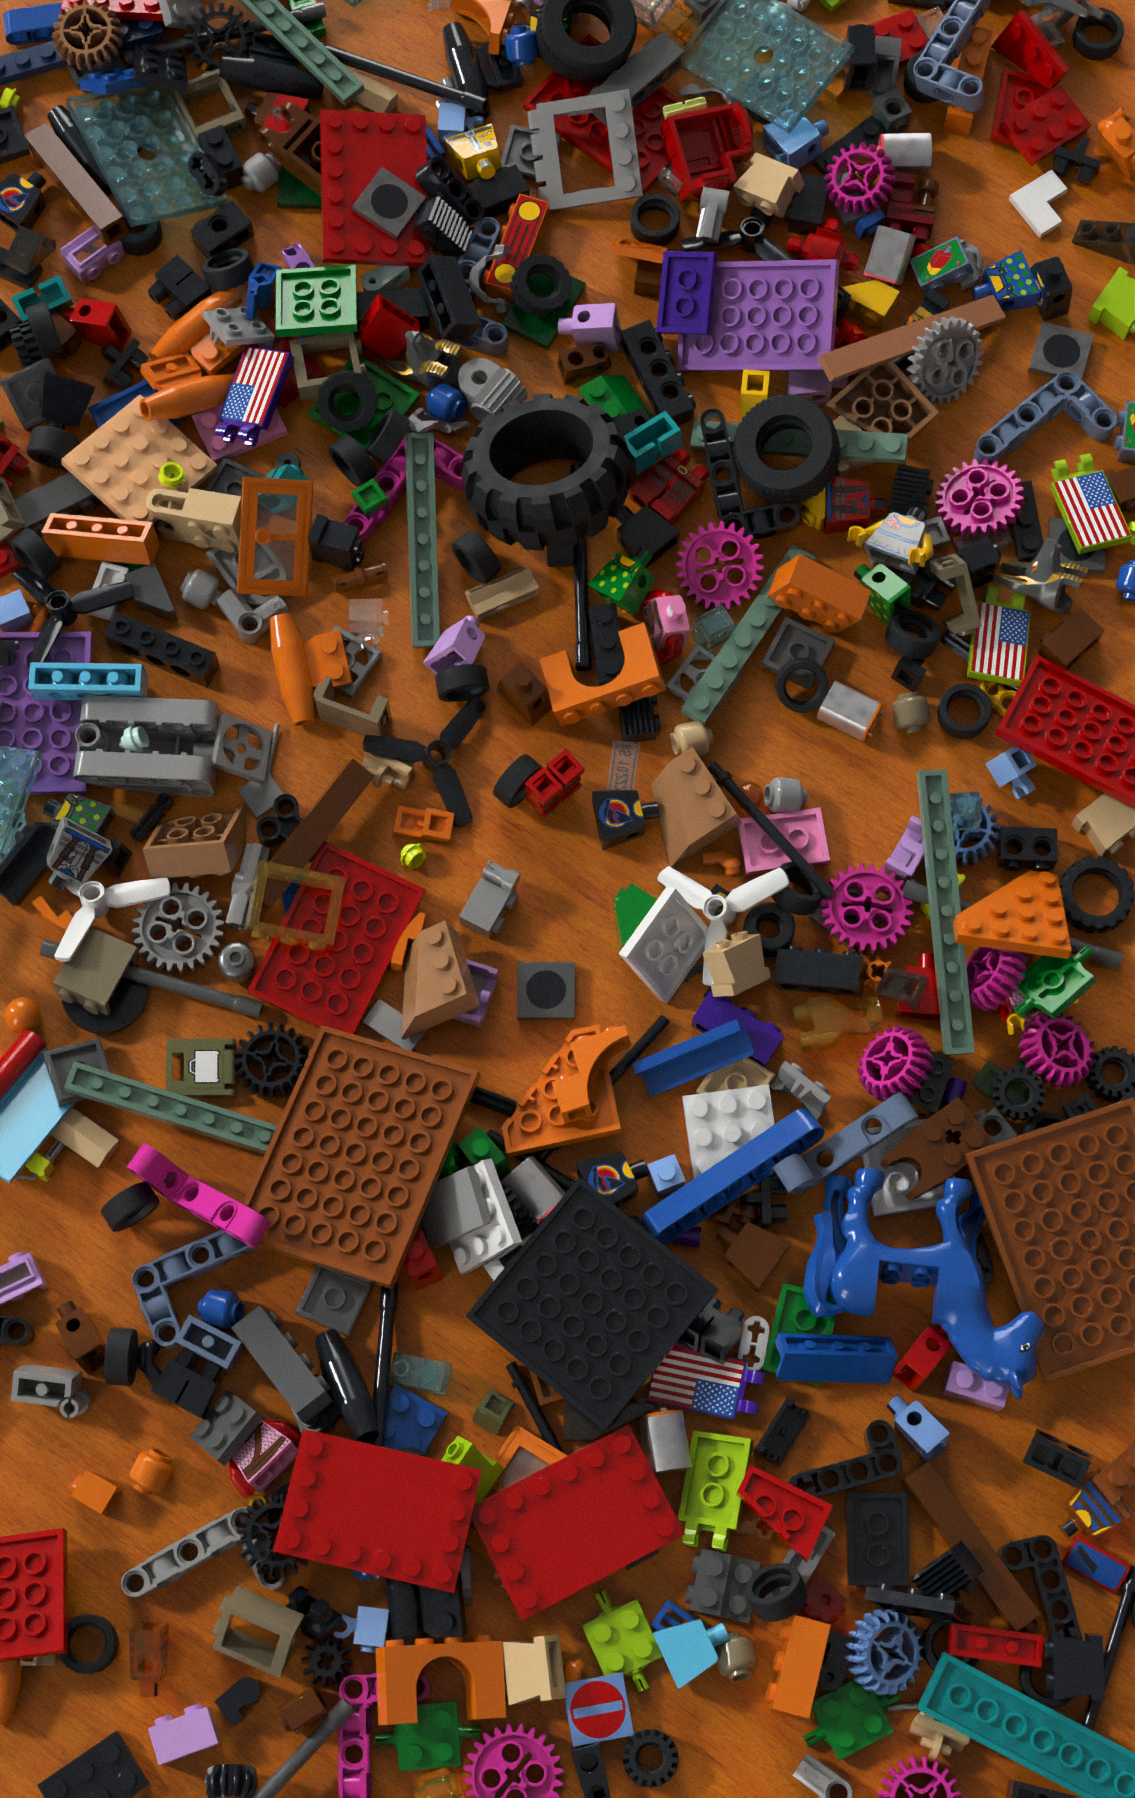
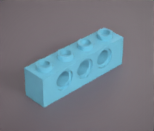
M30 662L28 689L36 700H82L84 696L90 695L147 698L148 673L142 664Z

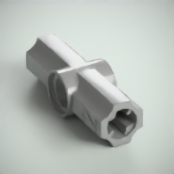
M247 843L240 871L236 872L232 883L231 896L233 897L226 919L227 926L241 931H250L256 907L248 901L249 896L245 894V891L267 865L271 854L270 848L257 843Z

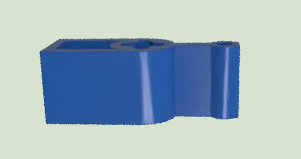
M258 262L248 280L246 318L254 319L258 309H266L271 306L276 298V270H281V266Z

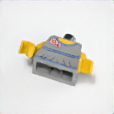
M911 507L906 516L895 512L890 513L886 519L877 522L869 528L863 529L859 526L849 528L847 541L855 540V544L858 547H862L863 543H865L869 559L916 575L919 566L925 567V562L932 558L934 554L932 537L928 534L926 524L922 522L925 513L917 507Z

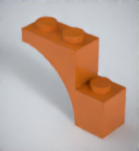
M451 0L450 11L468 16L482 26L489 38V53L499 55L502 45H505L504 38L509 34V29L514 24L515 14L511 12V1Z
M625 1025L620 1027L611 1026L602 1033L592 1036L583 1035L570 1043L579 1074H566L558 1078L557 1081L552 1082L565 1124L593 1115L591 1091L598 1072L610 1058L631 1047Z

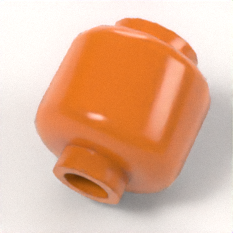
M151 1447L150 1450L141 1451L129 1473L130 1478L135 1483L134 1489L145 1495H149L151 1492H162L174 1472L171 1456L154 1447Z

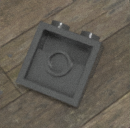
M701 1549L700 1555L694 1554L691 1572L696 1573L694 1585L688 1584L685 1603L690 1604L689 1611L749 1624L752 1608L746 1597V1586L749 1580L759 1571L761 1562Z

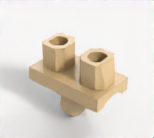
M364 752L365 757L362 766L375 776L372 781L373 786L378 788L384 782L390 786L395 784L404 790L407 788L414 765L413 762Z
M921 1711L912 1721L909 1729L910 1733L922 1737L920 1745L930 1749L928 1757L932 1760H936L938 1753L950 1756L952 1749L962 1752L970 1739L965 1734L944 1723L938 1722L935 1718Z

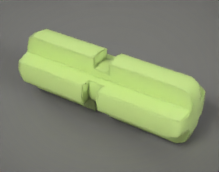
M698 97L685 101V104L679 102L664 106V119L666 120L668 116L707 109L705 97Z

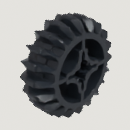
M211 3L209 4L210 13L207 14L205 9L201 7L199 11L203 17L199 18L193 14L191 17L197 24L188 23L186 26L189 30L193 31V34H185V39L193 40V43L186 45V49H195L190 58L191 60L200 58L197 62L198 68H201L206 63V72L211 71L212 67L219 69L220 61L210 59L216 52L224 50L232 56L243 57L244 53H248L247 45L254 41L253 39H247V36L254 34L253 29L245 30V27L250 24L249 19L240 22L243 12L239 11L235 16L232 15L234 12V6L232 5L229 6L227 12H224L223 3H219V11H215L214 5ZM215 18L230 20L219 29L207 23ZM236 26L240 30L242 37L239 50L229 41L232 30ZM201 29L210 37V43L204 53L201 51L198 43ZM210 31L218 36L226 34L227 37L224 40L227 41L226 43L230 48L221 43L214 46L213 42L216 40Z
M268 1023L267 1031H264L262 1026L258 1025V1034L254 1035L253 1032L248 1031L246 1034L250 1040H239V1044L244 1050L235 1049L234 1051L235 1056L241 1058L233 1061V1066L240 1068L235 1072V1076L243 1078L240 1083L243 1088L250 1086L249 1093L251 1095L259 1091L260 1099L264 1100L268 1092H270L272 1100H277V1092H281L282 1096L287 1098L288 1093L286 1089L291 1088L293 1091L295 1082L298 1080L302 1068L305 1067L303 1064H305L307 1057H309L304 1054L310 1049L308 1045H301L304 1041L302 1035L294 1037L296 1033L294 1028H290L285 1033L284 1024H280L277 1030H275L273 1023ZM271 1041L270 1046L266 1050H256L260 1045ZM282 1042L294 1050L295 1062L289 1061L288 1058L282 1056ZM273 1056H276L278 1063L273 1062L269 1068L267 1060L271 1061ZM250 1061L263 1067L262 1081L251 1074ZM278 1073H289L285 1078L273 1082Z
M269 1494L268 1505H264L263 1500L258 1498L256 1501L260 1509L256 1511L249 1505L247 1511L252 1517H240V1522L247 1525V1527L236 1529V1534L245 1536L244 1539L236 1541V1546H247V1549L240 1553V1557L243 1559L251 1555L252 1558L248 1561L247 1567L252 1568L256 1563H259L258 1575L263 1574L265 1567L270 1568L269 1578L271 1579L275 1576V1569H280L281 1577L286 1578V1568L289 1566L294 1574L298 1573V1567L295 1564L297 1561L304 1567L308 1565L307 1559L294 1556L281 1561H272L271 1559L275 1552H273L274 1546L270 1550L272 1536H269V1532H277L281 1517L275 1524H266L258 1521L268 1513L283 1512L286 1494H281L280 1503H274V1495ZM253 1530L259 1532L267 1540L263 1556L253 1546L251 1540Z

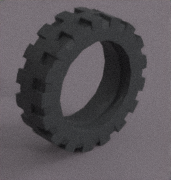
M1087 856L1081 861H1075L1072 866L1067 868L1059 881L1066 921L1072 922L1074 928L1078 930L1082 928L1086 930V933L1092 934L1094 931L1105 933L1109 929L1113 930L1126 919L1134 905V882L1132 878L1129 879L1127 876L1128 871L1124 867L1121 869L1115 860H1106L1104 856H1098L1097 858ZM1087 874H1098L1112 881L1119 896L1118 905L1114 911L1107 915L1095 916L1087 914L1080 909L1074 901L1072 893L1077 879Z

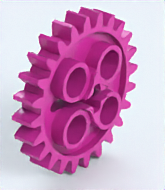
M973 459L972 466L962 462L963 469L959 470L953 467V476L949 474L944 475L945 482H939L940 491L936 492L937 501L935 503L938 515L943 519L945 527L951 526L953 534L961 530V536L964 538L968 533H972L973 540L976 539L978 533H982L983 538L988 536V532L998 536V528L1007 531V522L1015 524V515L1021 516V507L1025 505L1024 487H1022L1021 478L1016 477V471L1009 472L1007 464L999 468L998 460H995L992 465H988V460H983V463L978 465L977 460Z
M720 521L719 528H715V525L709 522L708 531L699 526L700 535L696 536L690 532L689 535L693 541L691 543L682 542L687 548L686 552H677L678 555L683 557V561L676 562L675 565L683 568V571L676 574V576L685 578L680 587L690 588L686 594L687 597L697 595L695 599L696 604L701 603L704 599L706 609H709L712 603H715L716 610L720 611L722 603H725L726 608L731 610L733 601L738 606H742V596L750 600L751 596L748 591L750 589L758 591L757 586L753 584L754 581H763V578L757 575V571L765 569L764 566L758 564V561L762 560L764 555L755 553L761 546L760 544H750L754 539L752 534L744 538L745 528L742 527L738 532H735V523H731L729 528L726 529L724 521ZM730 542L736 543L738 546L737 553L732 557H727L724 554L725 545ZM703 548H707L711 552L710 560L706 563H700L697 559L698 552ZM718 559H721L724 563L744 559L742 564L723 567L722 573L716 569L697 573L698 568L717 565ZM735 569H740L743 572V580L738 584H733L730 581V573ZM708 575H714L717 580L716 586L711 590H706L703 586V580Z
M859 863L856 872L851 866H848L847 875L839 871L837 873L838 881L835 879H830L828 885L836 894L830 900L826 898L821 900L820 906L826 909L821 911L820 916L828 918L824 922V928H833L829 935L830 938L839 935L838 945H842L845 941L848 942V951H851L854 946H858L859 954H862L865 947H869L871 954H874L876 946H879L885 952L887 942L893 947L896 946V937L903 939L905 936L903 929H909L911 923L906 919H911L914 912L908 910L912 907L913 900H906V897L902 896L903 890H901L904 881L894 882L895 872L888 876L884 875V866L877 872L875 871L874 863H871L869 870H865L863 864ZM856 889L860 892L861 896L858 898L851 897L847 891ZM876 894H886L889 897V901H879L876 898ZM868 905L870 912H865L863 906ZM886 910H891L892 913L889 914ZM854 916L858 923L854 925L848 924L844 917ZM882 920L886 927L883 929L876 928L872 921Z
M509 1723L506 1726V1733L502 1734L496 1726L494 1727L495 1737L492 1738L485 1732L483 1736L486 1743L484 1745L479 1742L474 1743L479 1752L477 1754H467L474 1762L473 1765H467L463 1768L471 1772V1777L464 1779L463 1783L472 1784L473 1787L466 1793V1796L475 1795L476 1798H495L496 1792L508 1778L507 1773H505L506 1769L514 1770L524 1756L530 1752L532 1758L519 1773V1777L522 1779L519 1784L515 1781L512 1782L500 1798H507L508 1792L514 1789L520 1790L525 1798L560 1797L553 1789L554 1786H563V1782L555 1779V1775L564 1771L562 1768L554 1767V1763L561 1757H551L550 1752L555 1745L551 1744L546 1747L543 1745L546 1738L545 1734L538 1739L534 1738V1727L528 1734H525L523 1724L519 1725L517 1732H513ZM509 1743L517 1745L520 1749V1757L515 1762H508L503 1758V1748ZM538 1764L543 1768L544 1777L540 1782L534 1783L527 1778L526 1771L530 1765ZM495 1769L499 1772L501 1778L496 1787H488L483 1782V1774L486 1770Z

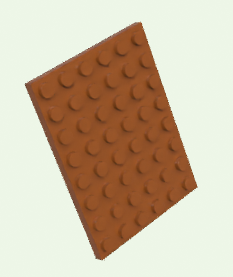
M321 1025L308 1055L309 1057H307L304 1064L305 1067L302 1068L243 1205L258 1212L272 1223L257 1246L393 1289L481 1075L478 1070Z
M1134 1097L964 1154L1019 1313L1033 1311L1044 1322V1333L1036 1349L1037 1365L1043 1382L1046 1383L1135 1352Z

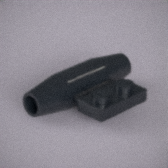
M452 22L444 26L442 33L445 55L456 89L464 92L468 91L489 99L488 88L504 91L523 87L524 80L519 66H515L514 62L508 60L505 45H502L499 55L490 54L489 42H484L481 47L475 49L461 23ZM490 102L484 114L466 108L470 117L482 116L486 119L491 114Z
M254 31V34L249 35L248 38L254 41L248 44L247 57H221L218 77L247 89L265 93L273 92L306 99L322 98L324 85L311 72L298 68L299 60L273 35Z
M59 105L51 109L47 119L54 133L106 196L117 192L121 183L110 160L122 161L143 150L141 141L117 109L113 107L92 117L87 127L64 106Z
M326 1330L315 1338L322 1371L321 1376L331 1387L327 1394L333 1402L305 1424L292 1409L301 1434L303 1429L325 1434L334 1429L335 1424L341 1417L356 1441L363 1443L371 1442L379 1436V1429L368 1388L354 1356L337 1330Z
M461 1572L458 1574L454 1593L386 1578L385 1587L391 1640L404 1639V1646L415 1645V1639L426 1638V1634L434 1638L467 1635Z

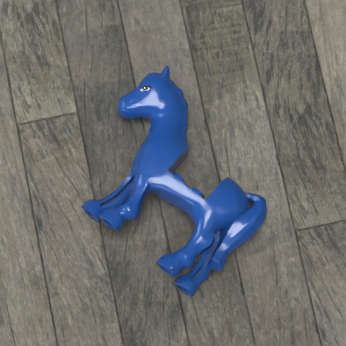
M871 1168L859 1169L855 1175V1186H853L854 1181L847 1176L831 1175L826 1177V1194L822 1204L824 1213H817L814 1216L817 1239L807 1261L803 1295L811 1313L818 1318H827L843 1312L872 1317L878 1279L882 1283L890 1285L905 1282L911 1283V1286L916 1288L933 1286L932 1324L941 1325L947 1332L951 1344L972 1372L978 1374L986 1382H995L1003 1387H1008L1017 1399L1022 1398L1023 1385L1033 1380L1036 1376V1349L1044 1333V1322L1035 1312L1027 1311L1020 1313L1009 1324L999 1328L993 1326L986 1303L985 1279L981 1265L976 1259L979 1232L987 1218L978 1192L973 1193V1182L959 1178L948 1179L944 1182V1197L936 1205V1215L943 1231L942 1243L928 1247L904 1249L891 1248L877 1241L868 1223V1207L874 1194L884 1186L885 1174L883 1171ZM847 1198L849 1203L848 1211L844 1216V1201ZM970 1198V1209L959 1216L963 1203ZM828 1296H830L834 1304L828 1302Z

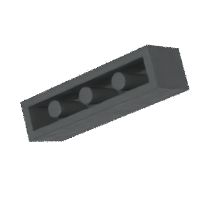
M662 32L656 38H651L639 53L632 54L624 66L619 70H614L602 85L595 86L589 95L630 89L634 110L684 66L685 51ZM605 109L594 110L592 114L607 126Z
M72 473L63 475L14 500L25 523L22 527L23 530L29 528L40 537L43 536L41 532L51 513L80 515L93 511L98 505L103 503Z
M259 1305L231 1328L305 1424L333 1402L327 1394L331 1387L321 1374L316 1378L310 1371L314 1368V1365L304 1353L298 1356L294 1351L298 1345L288 1331L282 1335L278 1330V1327L282 1325L272 1311L266 1314Z

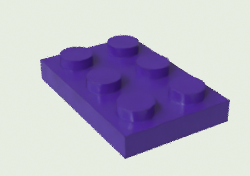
M664 251L657 333L710 335L717 253Z

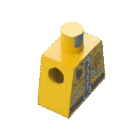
M492 124L445 139L449 161L467 180L478 177L490 179L494 176L495 171L502 168Z

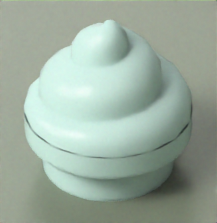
M130 726L124 730L119 747L131 750L132 753H141L149 746V737L142 726Z

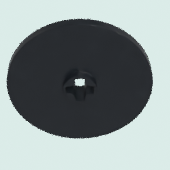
M121 978L108 1002L110 1007L108 1016L100 1012L99 1014H93L87 1011L82 1004L75 1001L68 1003L62 1000V1004L69 1019L79 1028L95 1034H111L129 1027L140 1017L147 1003L148 987L146 984Z

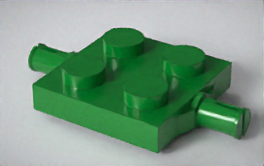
M1085 945L1074 956L1070 955L1068 959L1042 955L1022 974L1024 979L1019 982V989L1015 990L1023 995L1025 1000L1014 1008V1012L1020 1018H1023L1034 1007L1042 1010L1052 1019L1058 1017L1096 983L1094 975L1082 966L1093 955L1092 950Z
M853 1680L814 1700L812 1710L817 1718L818 1728L802 1735L804 1741L815 1736V1738L805 1743L807 1748L825 1740L832 1747L838 1761L892 1734L894 1731L886 1717L885 1708L900 1701L899 1694L888 1700L887 1698L893 1695L883 1694L878 1696L874 1691L865 1690L862 1684Z
M457 1700L417 1704L418 1723L395 1724L394 1732L375 1733L376 1747L395 1745L398 1753L399 1771L461 1766L460 1747L463 1739L481 1738V1731H477L480 1730V1724L462 1726L458 1718Z

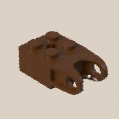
M284 102L280 106V113L291 129L287 132L279 133L272 129L261 127L257 131V137L265 149L286 170L321 197L320 117L316 118L296 105Z
M957 1097L912 1130L882 1160L880 1165L883 1169H886L889 1166L904 1162L911 1164L917 1170L918 1182L905 1196L910 1202L943 1185L946 1180L952 1179L967 1168L968 1163L964 1154L995 1143L960 1098ZM948 1136L954 1137L956 1144L954 1142L948 1144L946 1142Z

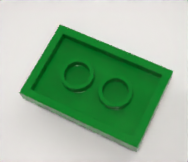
M786 1283L782 1284L762 1371L773 1374L777 1372L781 1360L775 1343L778 1333L832 1335L836 1315L827 1318L815 1317L809 1310L803 1295L804 1288ZM828 1296V1302L834 1304L830 1296ZM803 1381V1382H807V1383H811V1384H815V1385H819V1386H820V1384H821V1382Z

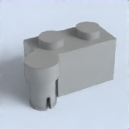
M491 860L488 861L486 864L488 867H485L482 872L484 879L480 878L459 915L461 925L488 939L491 938L494 932L497 934L500 932L505 922V918H503L507 908L512 909L519 896L516 893V886L521 878L520 872L512 868L507 870Z
M25 1363L13 1373L11 1401L54 1407L60 1405V1412L66 1418L69 1415L70 1418L84 1413L91 1405V1396L86 1390L81 1389L83 1371Z

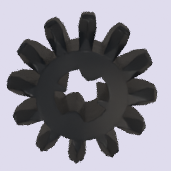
M327 1634L325 1645L322 1644L321 1639L318 1637L314 1638V1643L317 1646L316 1650L309 1645L305 1646L306 1652L312 1654L311 1658H301V1663H311V1667L305 1669L303 1674L307 1676L313 1672L316 1673L311 1679V1684L316 1685L320 1678L323 1677L322 1687L328 1689L330 1677L335 1686H339L341 1682L337 1674L340 1673L343 1677L350 1676V1673L342 1668L343 1665L352 1666L354 1664L353 1660H344L343 1656L350 1654L352 1650L350 1647L339 1651L344 1642L342 1638H338L334 1646H332V1635ZM324 1653H327V1656H332L333 1654L335 1658L331 1662L332 1668L330 1670H327V1667L321 1668L320 1666Z
M236 1763L211 1766L207 1769V1777H205L207 1797L252 1798L258 1788L256 1768L251 1765Z

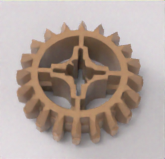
M84 0L83 5L79 6L74 1V8L69 9L65 6L64 11L66 14H58L59 22L53 23L55 32L52 33V38L55 41V49L59 52L63 61L67 60L68 65L71 67L76 64L80 71L85 65H87L90 71H92L93 65H97L102 69V62L106 61L111 64L110 56L118 57L117 48H122L123 43L121 39L124 34L121 29V22L113 10L109 11L105 3L99 6V3L94 0L89 5L88 1ZM91 21L100 22L104 24L105 27H101V24H93ZM70 44H75V46H82L84 47V50L74 48Z

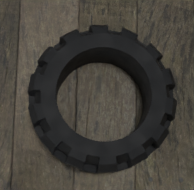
M551 393L533 395V400L520 403L516 400L502 406L500 414L495 417L487 416L477 426L475 435L470 437L462 459L463 470L461 476L470 510L478 523L496 539L510 546L515 542H519L525 550L543 551L544 546L558 545V548L562 549L576 545L577 539L582 536L588 535L592 538L606 528L609 520L608 517L616 518L628 496L627 492L631 485V464L627 443L622 430L615 424V420L598 405L593 404L589 407V404L583 398L568 394L563 399L553 398ZM570 459L583 463V466L570 476L549 484L523 485L509 481L523 468L543 460Z

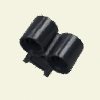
M279 795L273 803L274 816H265L258 821L256 831L258 840L262 845L274 847L281 841L284 843L302 820L299 817L298 801L293 795ZM283 805H290L294 808L293 812L287 815L280 813L279 809ZM268 826L274 827L277 830L276 834L270 837L263 835L262 831Z

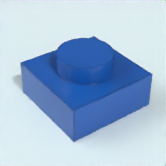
M881 209L858 220L854 233L859 240L866 236L869 238L875 236L878 225L882 226L885 220V215Z

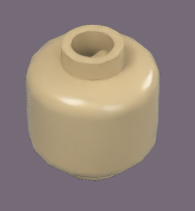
M697 721L677 725L674 733L670 734L673 752L675 755H680L693 747L698 756L706 755L709 752L710 744L713 743V734L710 727L706 728Z

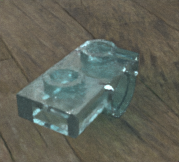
M394 1352L389 1383L446 1395L453 1365L444 1361Z

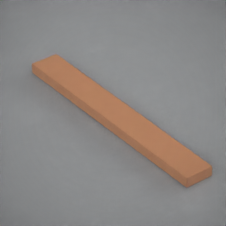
M990 295L821 354L818 361L829 381L833 382L915 353L911 347L920 344L917 337L921 336L924 338V328L932 330L933 321L940 323L942 317L947 319L950 316L960 317L975 325L974 330L977 331L1002 322L1006 316L995 296Z

